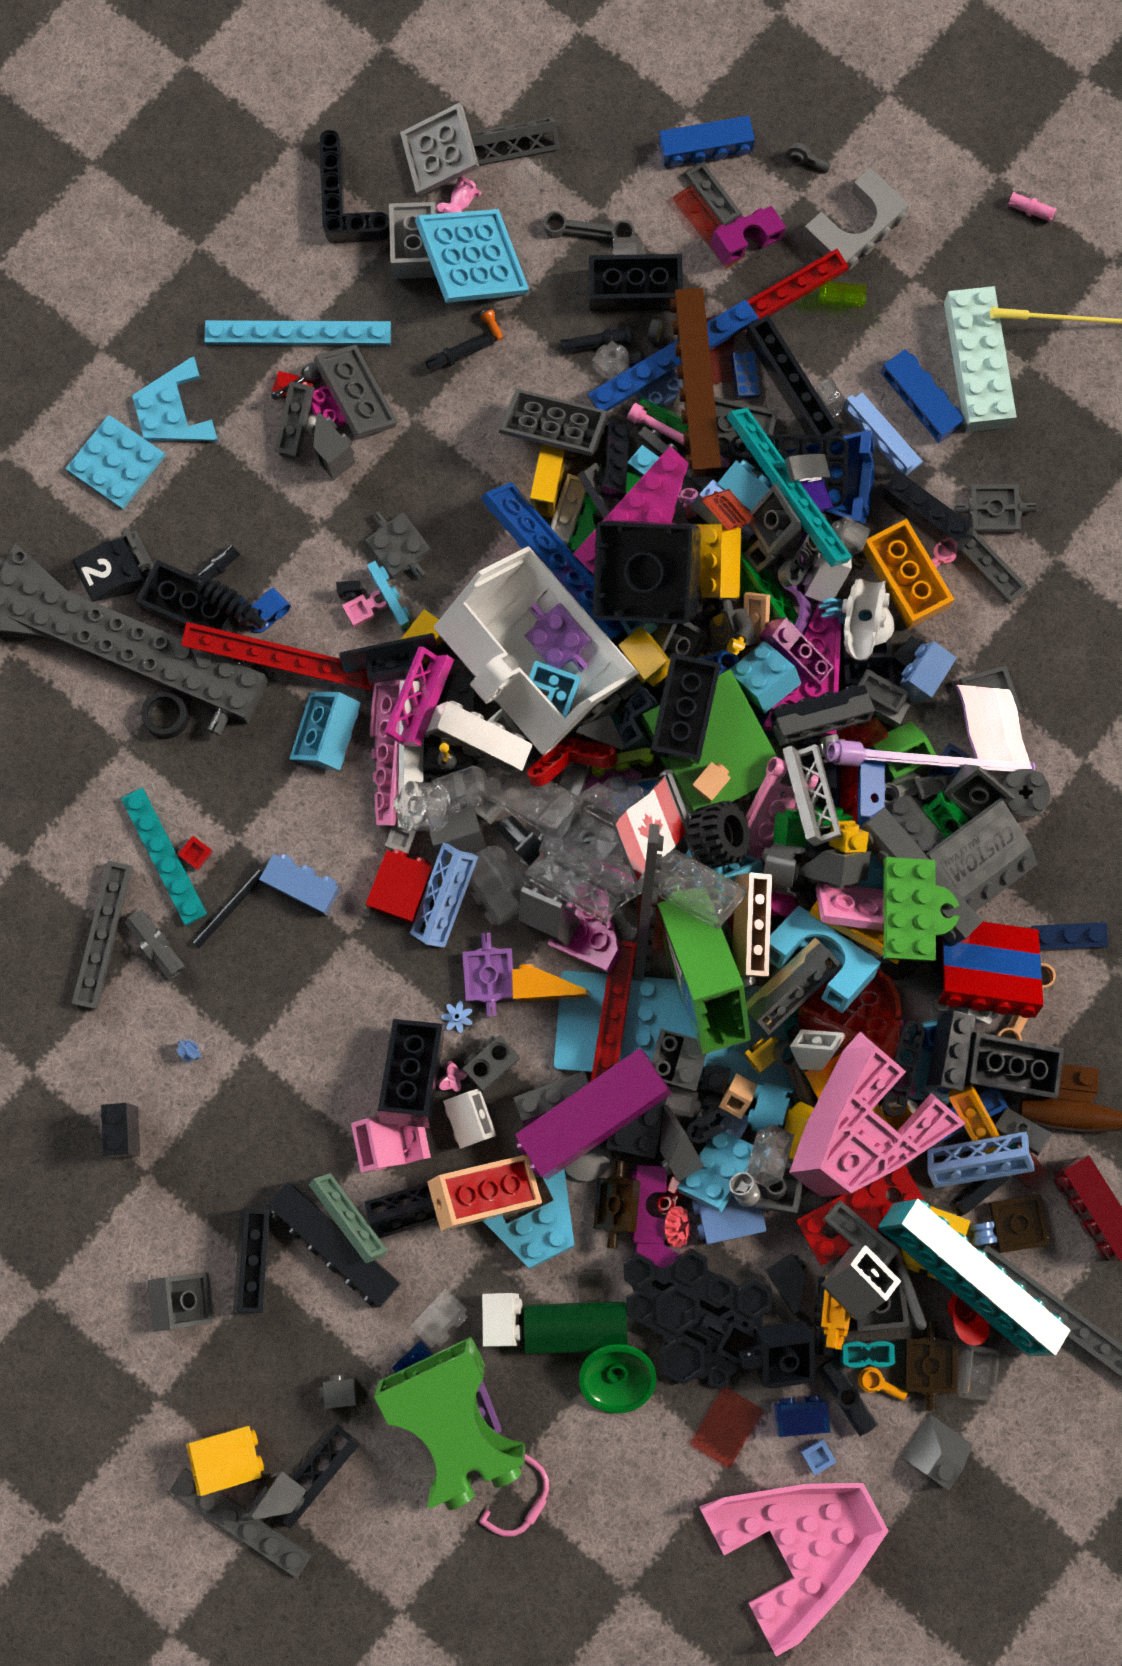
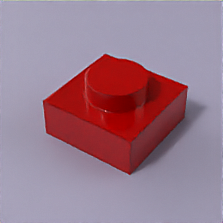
M192 836L178 853V856L199 870L213 851Z

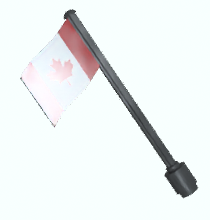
M670 769L664 770L659 775L662 778L649 793L626 809L613 824L614 830L634 882H638L645 872L650 824L660 825L659 836H664L663 852L657 851V854H662V857L669 853L683 836L685 837L703 887L708 893L732 954V929L709 869L698 860V856H695L694 849L690 844L691 840L688 832L690 830V819L673 778V771ZM741 977L744 988L756 983V979L753 977Z

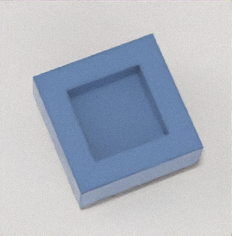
M820 1439L800 1451L814 1476L837 1463L824 1439Z

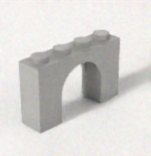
M871 168L854 182L851 192L872 213L874 224L870 229L857 234L847 233L839 229L825 214L820 212L805 226L803 237L823 256L838 248L849 266V270L855 267L859 261L858 258L863 253L868 255L874 249L875 243L879 239L882 241L886 239L894 225L900 226L908 217L907 211L910 204Z

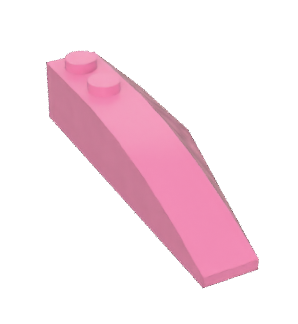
M403 679L379 682L373 685L370 737H375V749L371 750L372 759H376V771L373 772V782L377 785L378 792L375 793L374 799L376 825L395 826L398 819L399 743L384 734L400 695V681H404ZM400 721L397 722L396 727L394 729V731L398 734Z

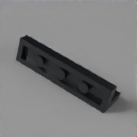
M428 1183L365 1201L369 1225L379 1239L438 1221L432 1198L421 1197L424 1192L430 1191ZM402 1199H410L405 1205H397ZM379 1206L386 1207L383 1212L376 1214L372 1212L373 1208Z
M338 1424L333 1427L292 1477L297 1482L300 1476L311 1475L312 1486L305 1492L303 1496L305 1500L296 1512L292 1511V1513L280 1515L284 1519L283 1523L289 1529L294 1526L360 1445L356 1439ZM338 1432L348 1442L342 1450L331 1451V1438ZM326 1444H327V1445H328V1451H323V1452H321L322 1449H323V1448L326 1446ZM328 1454V1467L322 1471H314V1459L317 1455ZM332 1454H337L332 1461ZM311 1464V1472H304ZM315 1474H321L315 1481Z

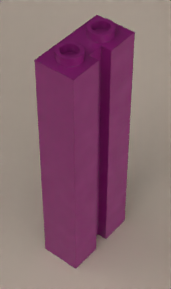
M639 1048L516 1133L515 1136L519 1141L516 1145L524 1156L528 1155L532 1163L529 1166L537 1177L541 1176L548 1180L664 1100L672 1092L658 1074L647 1054Z

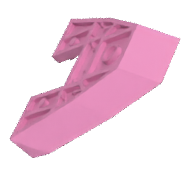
M859 1032L843 1050L807 1121L789 1173L819 1197L850 1194L899 1169L963 1126L965 1122L932 1093L898 1131L872 1111L906 1071L862 1032Z
M864 1483L801 1484L724 1497L699 1506L724 1555L770 1531L794 1578L748 1602L775 1656L798 1645L856 1581L888 1533V1529Z

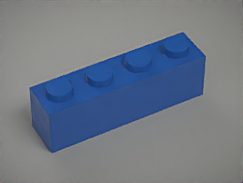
M750 116L659 132V146L664 166L679 167L687 162L697 164L710 158L720 160L733 154L744 156L753 151L755 143Z
M904 349L883 365L880 374L938 443L961 428L964 421L961 410L950 403L946 392L935 385L933 377L929 372L924 371L920 367L915 355L910 354Z

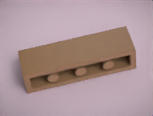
M745 873L735 875L732 956L740 977L755 978L769 976L772 875Z

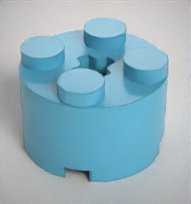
M764 1082L763 1085L758 1084L754 1094V1099L757 1102L755 1109H750L747 1120L749 1126H752L751 1130L781 1139L782 1133L779 1131L785 1128L786 1122L784 1119L786 1112L789 1108H792V1103L789 1102V1095L794 1097V1090Z

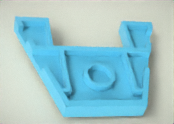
M194 357L189 358L132 395L145 440L218 442L212 420L188 426L177 385L201 379Z
M564 1169L548 1180L543 1178L553 1198L552 1202L506 1224L503 1216L483 1221L529 1270L575 1247Z

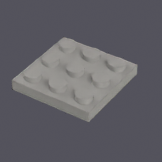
M460 103L400 132L415 191L419 196L480 168L465 112Z

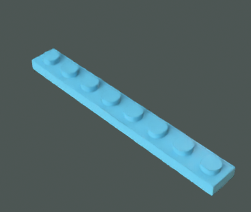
M205 320V345L391 346V321Z

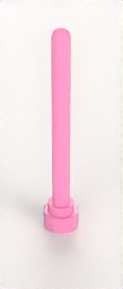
M635 403L627 416L628 421L634 424L644 423L684 446L682 433L647 415V411L641 405ZM720 455L721 466L728 468L730 460Z

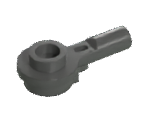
M802 143L792 144L786 152L787 159L795 165L807 163L826 173L831 165L816 158L814 154L810 153V149Z

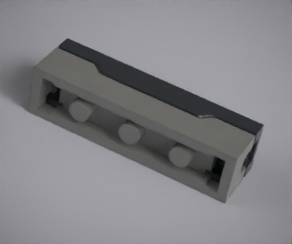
M851 685L836 693L829 691L814 699L804 698L792 705L781 704L773 709L769 721L780 746L870 721L875 709L865 685L858 687Z

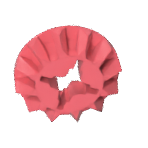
M682 1206L672 1207L668 1211L664 1223L666 1239L672 1247L686 1245L687 1238L691 1237V1217L688 1216V1210L682 1208Z

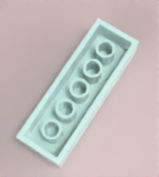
M995 286L948 291L944 307L965 433L1011 428L1017 416L1000 318H990L991 307L998 308Z

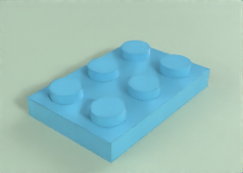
M723 1132L711 1138L700 1153L699 1158L704 1167L684 1178L677 1189L679 1193L721 1213L733 1195L729 1188L731 1178L737 1173H748L761 1151L759 1147Z

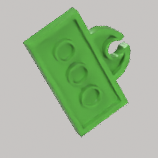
M884 858L883 959L933 962L936 960V936L949 932L958 922L959 916L957 915L945 918L941 914L940 909L942 905H947L953 909L959 907V903L952 892L945 887L935 885V860Z

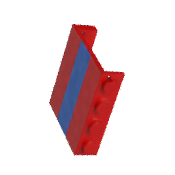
M983 921L966 939L954 946L945 940L942 935H939L942 938L943 992L938 999V1004L949 1007L970 1008L975 1011H991L1002 1015L1011 1014L1023 1018H1036L1044 1005L1038 929Z

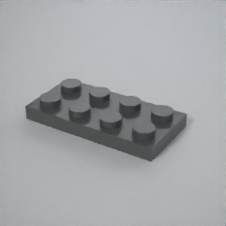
M357 345L315 356L314 362L355 439L396 427L398 421Z

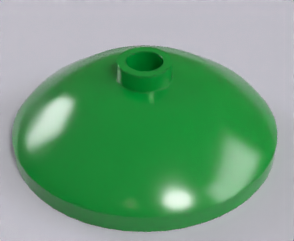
M621 1344L608 1345L591 1353L583 1362L579 1373V1385L584 1398L595 1408L608 1413H626L636 1410L650 1399L656 1387V1372L652 1361L639 1349Z

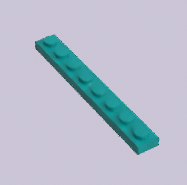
M743 408L730 411L726 418L740 436L746 448L754 456L758 465L768 476L772 485L779 487L799 518L802 527L819 549L825 561L828 562L830 567L848 563L852 558L851 554L801 483H790L785 460L749 409Z

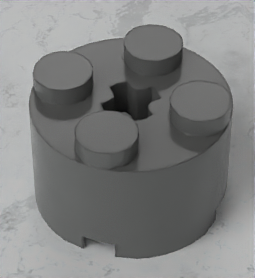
M1027 768L1018 769L1011 772L1001 782L1015 796L1006 805L1017 822L1033 819L1046 808L1049 802L1050 787L1041 772ZM1020 791L1027 795L1026 799H1024L1023 795H1019Z
M775 842L771 848L764 849L762 860L765 862L764 872L761 874L772 875V893L793 897L799 896L801 890H797L799 884H804L806 877L798 875L799 869L808 863V857L803 855L804 852H807L806 848L785 846Z

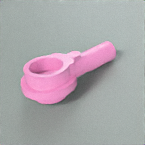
M939 542L934 547L932 562L937 568L941 563H951L957 555Z

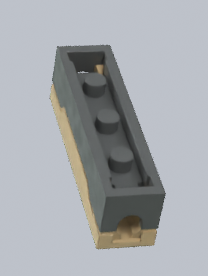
M814 938L746 1002L748 1015L770 1035L842 967V964L827 947Z

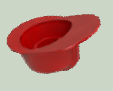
M953 1293L948 1301L947 1311L953 1321L956 1334L967 1345L976 1346L982 1344L987 1340L990 1324Z

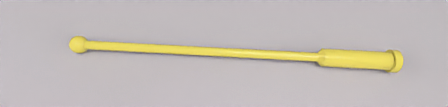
M991 307L990 309L991 319L1027 320L1028 318L1122 324V319L1039 314L1029 313L1028 310L1001 309L997 307Z

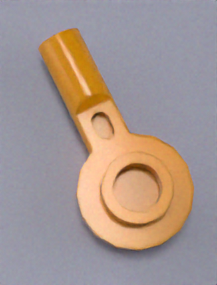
M865 1367L859 1372L858 1384L865 1392L874 1393L881 1390L901 1401L906 1399L907 1392L886 1382L877 1368Z

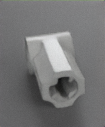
M914 772L893 783H886L885 794L890 795L893 799L892 801L904 795L917 796L918 794L912 779L920 778L919 775Z

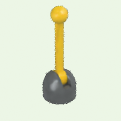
M442 743L439 746L441 752L437 757L438 764L444 770L453 769L457 764V756L452 750H449L447 743Z

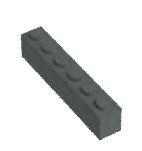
M885 807L872 815L859 827V829L869 833L867 847L882 865L886 857L930 860ZM935 866V885L948 889L959 903L957 908L951 909L947 905H942L940 909L942 916L945 918H950L954 915L959 916V920L954 928L942 935L945 940L954 946L966 939L983 921Z

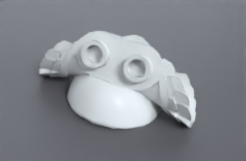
M856 579L848 599L843 600L842 613L846 614L844 644L847 653L857 661L867 660L872 654L874 646L886 642L894 632V618L888 609L890 593H886V581L873 583L864 579ZM863 611H868L872 614V618L868 621H862L858 618V615Z

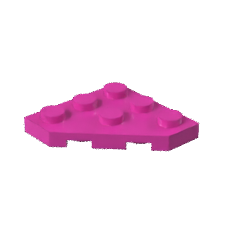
M591 884L577 902L571 899L567 905L576 911L575 915L581 920L569 945H563L552 939H549L547 945L611 973L622 951L605 892L600 887Z

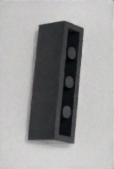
M900 471L885 485V502L956 555L972 539L973 525Z
M240 1209L233 1312L263 1313L270 1209Z

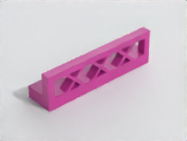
M418 647L384 734L405 747L421 746L454 662L453 658L448 655L436 656L425 647ZM423 656L431 660L428 669L423 671L421 663ZM419 677L421 686L419 691L415 692L413 682L415 678ZM407 699H410L412 709L410 713L406 714L404 704ZM398 721H402L404 728L401 735L394 731Z

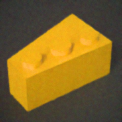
M696 524L701 534L699 586L702 597L739 598L741 525L735 527L736 525L731 524L734 528L727 530L723 524Z

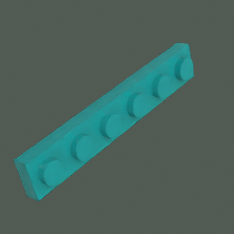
M141 787L122 797L121 800L184 925L188 926L207 916L208 914L144 788Z

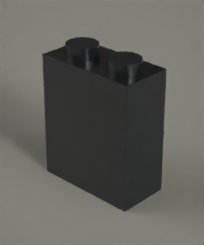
M129 1103L101 1105L103 1156L114 1159L140 1157L138 1106Z

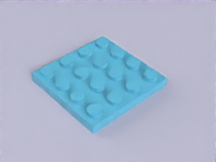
M499 209L418 215L416 218L417 228L446 303L526 295L529 291Z

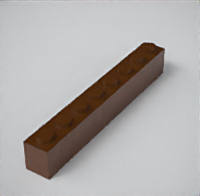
M703 288L675 290L674 299H670L671 313H675L676 321H672L673 335L678 336V343H675L674 347L675 357H680V365H677V379L682 380L683 387L679 388V400L684 402L685 410H681L682 425L686 424L687 433H683L684 447L689 448V455L685 456V460L689 463L687 470H691V478L718 476L721 472V459Z

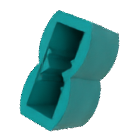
M848 1340L844 1341L843 1349L839 1350V1362L848 1367L860 1368L868 1364L875 1367H889L895 1364L894 1344L890 1342L872 1340L863 1343Z

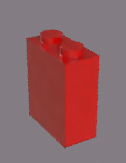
M393 849V852L386 850L365 904L366 907L413 924L433 871V867L429 865L430 862L420 857H416V860L408 858L407 853L398 849Z

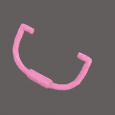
M526 1454L525 1462L539 1472L543 1485L541 1495L537 1497L525 1517L526 1521L514 1530H503L487 1521L491 1513L487 1509H485L479 1519V1524L503 1537H514L525 1532L531 1524L535 1523L547 1502L549 1479L545 1469Z

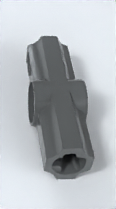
M143 910L130 915L125 924L140 942L139 945L152 961H155L165 977L171 980L181 974L186 966L171 948L172 944L169 940L167 941L161 930L154 926Z

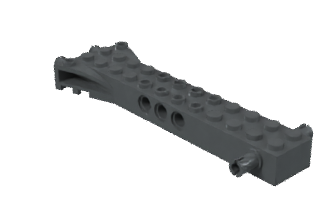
M14 544L7 559L0 557V636L57 642L214 709L216 712L207 730L213 734L216 733L218 736L222 735L229 717L247 724L249 723L268 684L265 674L253 669V663L245 661L234 662L223 656L181 647L182 639L67 591L17 544Z

